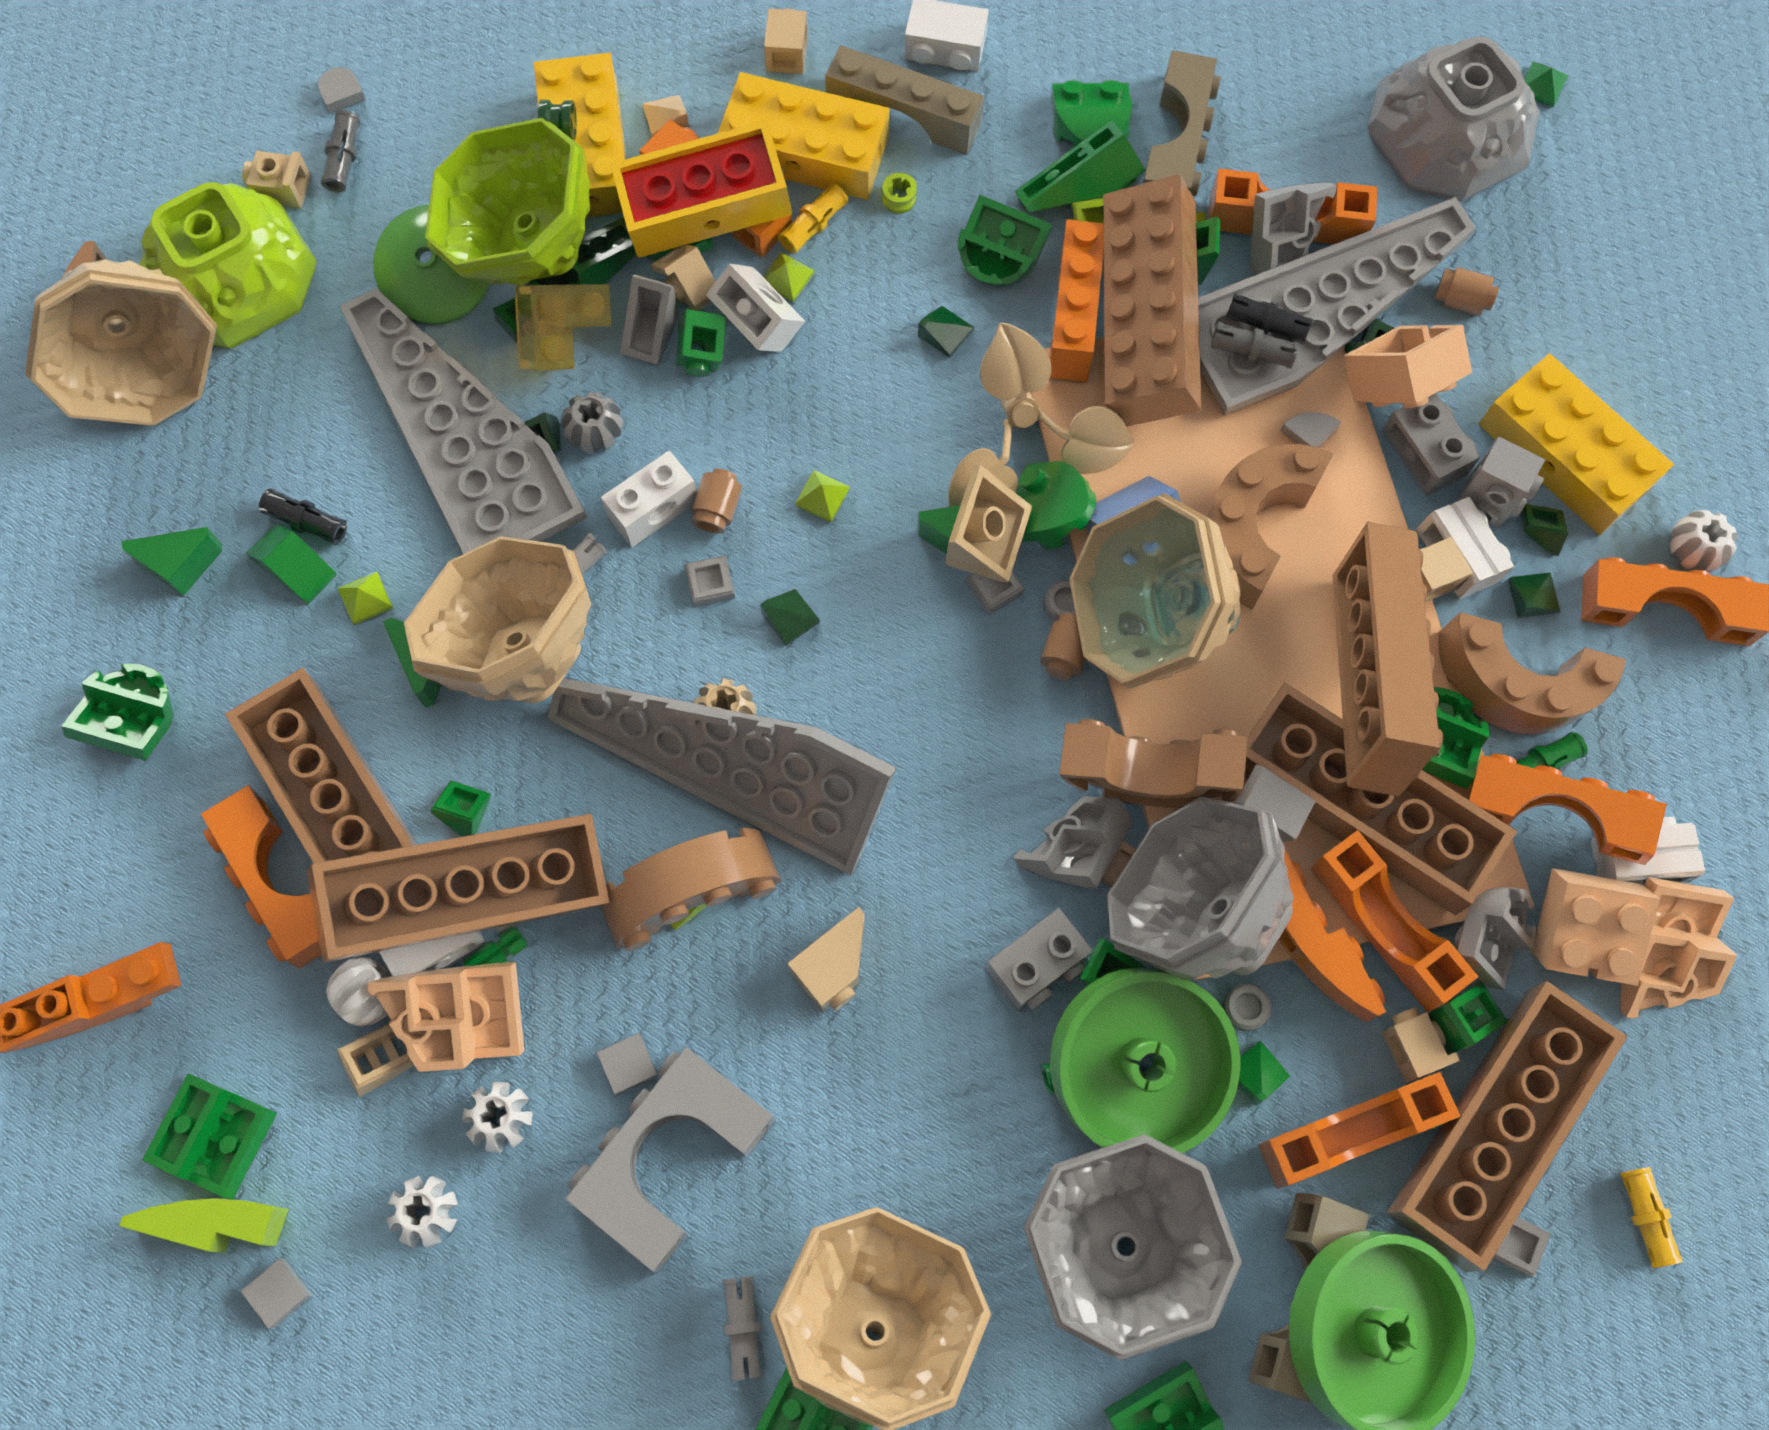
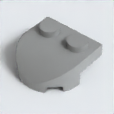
M1496 887L1484 891L1477 896L1474 903L1469 907L1464 927H1460L1457 931L1455 949L1479 976L1478 978L1486 987L1504 990L1515 949L1533 951L1536 929L1526 924V910L1532 909L1534 902L1530 893L1525 889Z

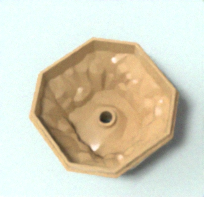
M104 259L96 262L93 261L92 263H82L74 270L63 274L62 280L36 296L25 375L69 418L155 426L201 399L217 324L177 278L163 275L160 269L149 270L131 260L121 263Z
M500 536L450 560L404 622L414 671L421 677L440 683L451 691L467 692L473 697L483 698L488 701L511 699L518 702L537 703L551 696L580 653V642L585 637L584 628L587 625V617L591 607V601L574 550H568L566 545Z
M874 1207L812 1228L772 1311L770 1319L795 1388L811 1395L827 1408L837 1410L852 1419L880 1430H895L955 1406L990 1319L991 1312L963 1247L887 1211ZM866 1331L875 1332L882 1339L873 1341L867 1337Z

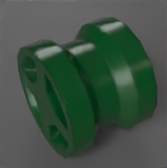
M541 99L538 105V118L550 121L573 141H576L577 114L574 101L564 100L562 104H553L550 100Z

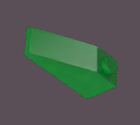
M1111 120L1015 190V193L1027 211L1032 212L1102 197L1103 194L1127 188L1135 182L1137 176L1146 170L1124 133Z

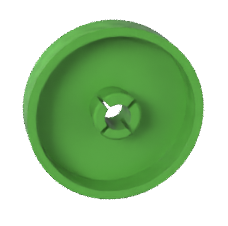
M1147 967L1127 968L1098 978L1085 987L1068 1005L1058 1022L1053 1036L1050 1053V1073L1055 1095L1066 1116L1084 1135L1100 1147L1104 1148L1145 1134L1180 1153H1184L1211 1135L1228 1113L1239 1083L1240 1050L1235 1030L1225 1010L1202 987L1188 979L1183 980L1160 969ZM1151 1053L1152 1064L1146 1072L1140 1073L1139 1065L1131 1061V1059L1141 1061L1145 1055Z
M1373 1230L1358 1231L1344 1235L1331 1242L1308 1265L1300 1279L1290 1307L1289 1343L1293 1365L1305 1393L1315 1407L1337 1425L1348 1430H1431L1452 1411L1466 1387L1474 1358L1475 1325L1466 1289L1453 1266L1440 1252L1429 1244L1407 1235Z

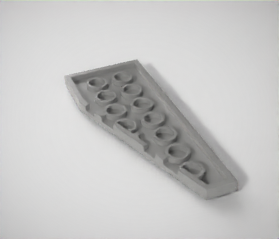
M1454 197L1199 297L1200 371L1224 415L1297 387L1373 322L1375 318L1380 316L1472 236L1475 227L1458 199ZM1234 293L1269 305L1272 301L1278 303V308L1307 318H1313L1304 344L1268 332L1267 336L1299 343L1298 351H1294L1297 356L1291 369L1258 359L1254 363L1245 361V356L1210 347L1212 339L1214 340L1213 333L1218 322L1252 332L1256 328L1226 318Z
M375 288L340 305L463 554L500 536L541 542L587 518L550 445L527 427L524 421L514 412H511L497 400L491 391L452 356L446 354L431 337L415 326L380 291Z
M563 678L553 693L547 717L548 720L849 875H852L858 866L896 770V767L817 727Z

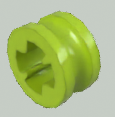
M899 172L886 177L882 184V202L885 208L898 214L910 211L916 204L917 198L915 180L910 175ZM901 189V193L905 190L906 196L898 197V193L893 196V190Z

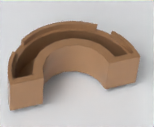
M1303 444L1271 446L1241 460L1223 480L1208 513V518L1220 527L1223 543L1226 545L1233 569L1237 572L1241 594L1239 602L1253 610L1281 557L1266 545L1259 534L1256 515L1273 505L1291 504L1305 508L1334 453Z
M1460 612L1439 631V655L1448 682L1454 681L1463 696L1473 703L1472 711L1479 717L1499 728L1520 734L1551 733L1577 721L1603 703L1612 694L1622 677L1626 662L1624 658L1583 648L1560 666L1557 676L1538 675L1522 667L1510 655L1503 640L1501 623Z
M1082 719L1078 721V724L1066 723L1059 775L1065 782L1079 790L1088 791L1089 784L1103 789L1102 797L1120 798L1121 802L1129 804L1182 808L1201 796L1208 798L1222 796V801L1231 802L1243 793L1248 737L1240 736V733L1234 730L1217 729L1212 734L1201 733L1200 737L1194 741L1173 740L1170 744H1157L1145 737L1132 736L1127 738L1116 733L1111 726H1105L1101 721Z
M742 828L739 830L741 837L729 838L726 830L704 835L663 850L622 872L625 881L616 888L613 882L606 884L610 903L600 907L616 949L625 947L626 951H631L647 945L651 942L650 936L659 933L663 925L672 924L684 919L689 915V909L705 903L706 907H712L734 896L742 899L750 895L751 899H758L775 891V884L782 881L762 833L756 829Z

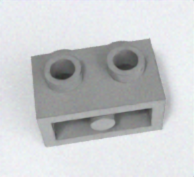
M1436 393L1429 396V401L1424 405L1414 408L1402 407L1394 411L1382 430L1426 496L1467 476L1480 459L1474 441L1463 433L1454 419L1451 408L1446 403H1443Z
M1498 436L1471 473L1457 501L1470 497L1477 509L1485 513L1488 524L1500 528L1509 516L1517 518L1527 500L1531 501L1539 490L1544 478L1539 476L1538 473L1545 459Z
M1058 908L990 959L985 970L1017 1012L1027 1005L1034 1011L1054 995L1050 987L1062 978L1069 984L1084 972L1087 966L1085 961L1093 950L1061 909Z

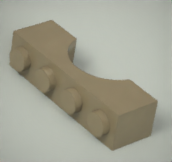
M840 45L825 74L826 93L900 111L918 122L927 132L931 142L966 155L982 124L983 95Z
M1171 50L1159 106L1170 112L1177 119L1183 133L1173 141L1151 146L1143 184L1181 174L1192 196H1197L1202 172H1196L1195 167L1196 163L1203 164L1208 140L1201 139L1202 132L1210 131L1215 109L1208 107L1209 99L1216 100L1221 76L1214 75L1216 58Z
M1296 1193L1284 1239L1297 1252L1305 1272L1314 1257L1331 1242L1353 1232L1366 1231L1369 1214L1321 1195ZM1289 1323L1279 1330L1260 1333L1248 1382L1313 1404L1299 1382L1293 1365L1289 1343Z

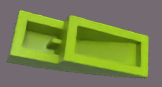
M214 1198L184 1200L149 1207L122 1216L119 1226L208 1252L225 1253L231 1237L259 1245L276 1246L289 1209L245 1200Z

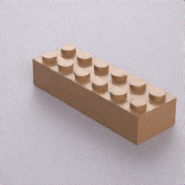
M1181 174L1103 194L1105 405L1120 416L1126 427L1201 411L1196 203Z
M1367 521L1333 573L1347 787L1400 796L1409 784L1419 777L1421 770L1429 760L1439 753L1443 741V734L1438 729L1436 715L1439 697L1438 693L1434 691L1432 677L1435 660L1434 656L1430 654L1428 640L1431 623L1429 619H1426L1425 611L1427 587L1422 583L1421 567L1423 564V552L1419 550L1417 531Z
M303 667L225 713L313 863L417 845L319 684Z
M1286 682L1282 684L1247 736L1245 778H1249L1255 765H1260L1316 801L1307 819L1341 841L1358 830L1385 862L1388 872L1454 915H1457L1474 903L1517 833L1516 830L1423 770H1421L1419 777L1412 781L1400 796L1347 787L1343 719Z
M592 814L314 863L306 870L323 963L593 909L610 903Z
M1548 981L1528 989L1455 1105L1461 1117L1442 1124L1386 1214L1425 1243L1435 1248L1465 1272L1485 1271L1628 1036Z

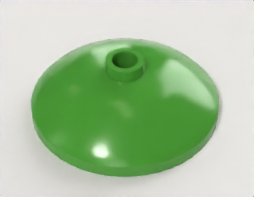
M429 204L408 209L395 217L380 235L375 248L373 270L379 291L410 320L422 324L440 325L459 320L472 312L485 297L490 284L485 280L467 279L459 275L427 246L428 240L425 238ZM430 251V260L426 263H421L420 256L422 253Z

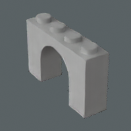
M685 1047L680 1055L674 1051L665 1060L658 1071L662 1078L651 1091L645 1088L638 1094L628 1109L632 1113L631 1117L621 1129L614 1126L606 1134L598 1146L602 1153L591 1167L584 1164L575 1173L568 1183V1187L572 1191L565 1198L653 1272L661 1270L688 1233L648 1201L639 1187L636 1177V1160L639 1149L646 1137L654 1129L669 1121L679 1119L694 1120L711 1128L744 1156L748 1157L775 1122L773 1115L687 1047Z

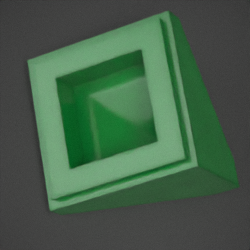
M450 780L432 806L431 814L461 837L475 835L491 799V793Z
M1261 1040L1240 1057L1238 1085L1255 1106L1262 1103L1291 1077Z

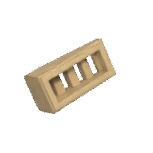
M389 1024L337 1049L339 1060L358 1097L378 1088L414 1066L407 1053L399 1057L391 1041L396 1035ZM401 1040V1042H402L404 1048H405L406 1051H407V1048H406L405 1043ZM381 1045L390 1061L383 1066L374 1049ZM364 1055L372 1069L371 1072L365 1075L357 1059Z

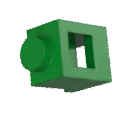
M686 309L678 322L679 334L676 366L685 367V373L694 377L709 376V372H716L723 358L726 316ZM691 345H698L703 351L691 349Z

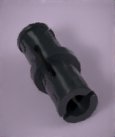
M1234 293L1226 315L1227 319L1242 322L1263 330L1264 335H1268V332L1298 341L1301 344H1304L1313 318H1307L1278 308V303L1271 301L1269 305L1239 295L1238 293Z
M268 488L260 498L258 505L260 513L289 524L292 530L300 534L307 532L334 545H338L346 534V520L317 509L315 504L308 500L299 501L272 488Z

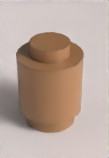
M1456 267L1455 270L1445 268L1435 300L1444 302L1443 306L1481 316L1483 309L1491 311L1499 287L1492 285L1494 281L1492 276Z
M719 468L713 469V472L703 474L691 513L694 515L693 525L704 531L716 534L724 533L725 527L731 525L742 491V485L736 481L737 476Z
M1062 613L1058 621L1052 623L1040 662L1046 667V672L1050 676L1068 680L1071 676L1081 674L1086 658L1083 657L1076 614Z

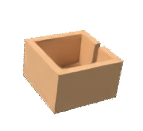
M1427 325L1398 326L1343 355L1353 401L1372 402L1373 407L1387 406L1392 403H1402L1404 408L1424 405L1429 401V396L1437 392L1453 389L1457 385L1456 381L1472 373L1463 325H1434L1430 328Z
M1552 868L1535 935L1534 948L1531 953L1547 970L1586 977L1590 971L1597 979L1638 986L1660 898L1642 884Z

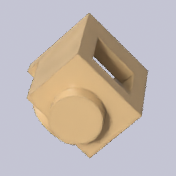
M256 150L253 161H246L242 170L243 182L247 185L248 189H253L256 193L273 197L282 206L302 208L311 174L300 152L292 151L291 155Z
M687 244L679 246L651 264L654 272L667 277L664 283L673 285L676 302L680 301L687 304L691 310H699L710 303L711 300L706 294L716 281L697 247Z
M1417 1007L1391 1017L1394 1026L1381 1032L1405 1083L1460 1061L1456 1052L1447 1055L1444 1049L1446 1040L1440 1026L1435 1021L1430 1020L1427 1012L1420 1015Z

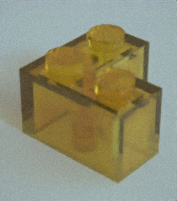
M609 284L514 286L519 369L534 371L575 369L572 327L611 326Z

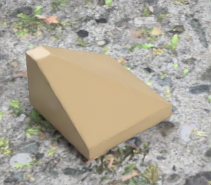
M680 95L642 104L652 137L670 119L682 128H689L687 112Z

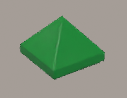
M1533 61L1524 81L1534 92L1536 101L1554 107L1568 75Z

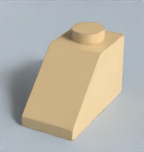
M859 907L787 963L791 974L822 1013L829 1007H832L834 1011L839 1010L856 995L853 988L858 985L865 915Z

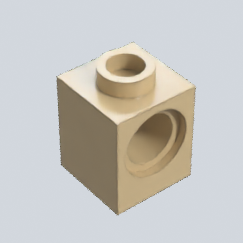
M768 8L764 42L766 72L804 74L808 39L807 11Z
M1452 537L1420 549L1423 552V564L1421 567L1422 583L1427 587L1425 602L1453 591L1473 574Z

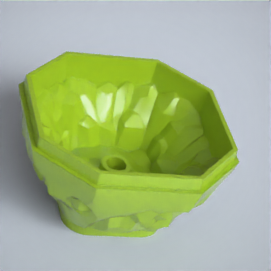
M543 118L471 132L433 171L425 238L428 240L427 246L459 275L467 279L485 280L491 285L508 283L522 287L530 280L566 273L577 261L579 246L585 233V217L590 212V182L583 148L550 121H546Z
M207 182L169 200L154 211L141 240L142 257L139 265L149 270L160 269L163 275L177 278L217 324L213 346L232 349L300 313L316 269L317 260L277 199L256 193L253 189L248 190L233 183L223 185L216 182Z

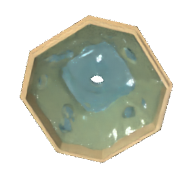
M1165 493L1148 499L1093 526L1069 579L1083 657L1128 689L1152 681L1171 678L1172 675L1189 670L1201 663L1210 655L1215 647L1225 644L1227 636L1233 632L1240 619L1239 598L1241 594L1237 572L1233 569L1231 558L1222 540L1220 527L1208 517Z

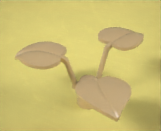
M1000 323L990 346L983 356L980 366V379L985 390L993 397L1001 400V407L1007 417L1002 423L1004 426L1002 455L998 460L995 453L988 448H980L966 455L956 467L948 489L949 506L961 505L974 465H981L1016 493L1018 485L1016 473L1012 468L1005 466L1010 457L1013 427L1027 428L1033 425L1036 420L1042 421L1058 436L1067 440L1062 448L1061 457L1065 463L1082 473H1096L1113 467L1129 453L1134 441L1120 416L1106 407L1093 406L1080 411L1071 421L1070 432L1062 429L1045 415L1044 411L1039 409L1031 392L1039 391L1047 385L1051 375L1049 356L1041 344L1030 334L1013 325Z

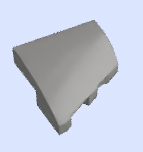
M1313 183L1283 187L1255 194L1250 270L1260 274L1309 255V246L1317 236L1322 225L1321 222L1316 221V218L1326 196L1334 198L1337 186L1332 183Z
M1083 796L1069 808L1064 817L1052 822L1043 830L1047 839L1032 853H1027L1021 849L1013 859L1019 867L1038 875L1067 884L1097 888L1133 821L1120 798Z

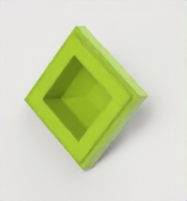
M781 252L763 277L782 297L794 302L813 276L814 270Z
M813 470L797 498L795 506L832 523L850 490V486Z
M377 571L338 588L354 626L394 609Z

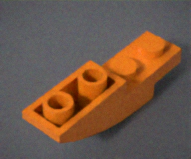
M1285 852L1284 861L1287 866V874L1294 900L1291 903L1293 908L1291 919L1278 940L1307 978L1343 1009L1364 1022L1373 1020L1386 1013L1383 1006L1385 1003L1383 991L1375 979L1369 978L1362 964L1364 956L1359 943L1354 937H1348L1344 928L1327 934L1325 930L1327 926L1325 915L1316 902H1311L1304 888L1306 886V878L1303 870L1297 862H1291L1287 852Z
M164 942L156 943L83 976L67 975L1 1004L0 1053L31 1047L75 1034L153 1005L151 999L181 987L171 944Z

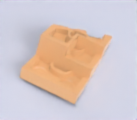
M1647 877L1644 886L1660 898L1639 984L1635 986L1621 983L1620 1012L1626 1018L1633 1019L1639 1017L1640 1010L1662 1004L1667 1008L1682 1005L1691 999L1700 1000L1720 994L1737 957L1736 953L1717 938L1734 900L1726 891Z
M516 962L438 969L376 979L367 983L368 992L371 996H376L391 1019L389 1022L391 1029L396 1037L405 1043L407 1054L418 1072L465 1069L475 1058L520 1056L525 1051Z

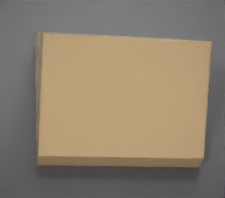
M981 465L973 466L948 542L945 565L1000 582H1009L1032 506Z

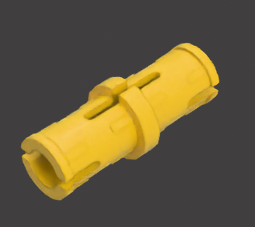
M831 183L811 204H805L799 210V216L778 235V240L785 250L796 254L816 233L821 234L827 228V222L848 203V197L844 190L837 184L833 185Z
M1651 1167L1620 1173L1634 1215L1631 1216L1633 1225L1639 1226L1652 1268L1683 1262L1668 1219L1672 1218L1669 1208H1664Z

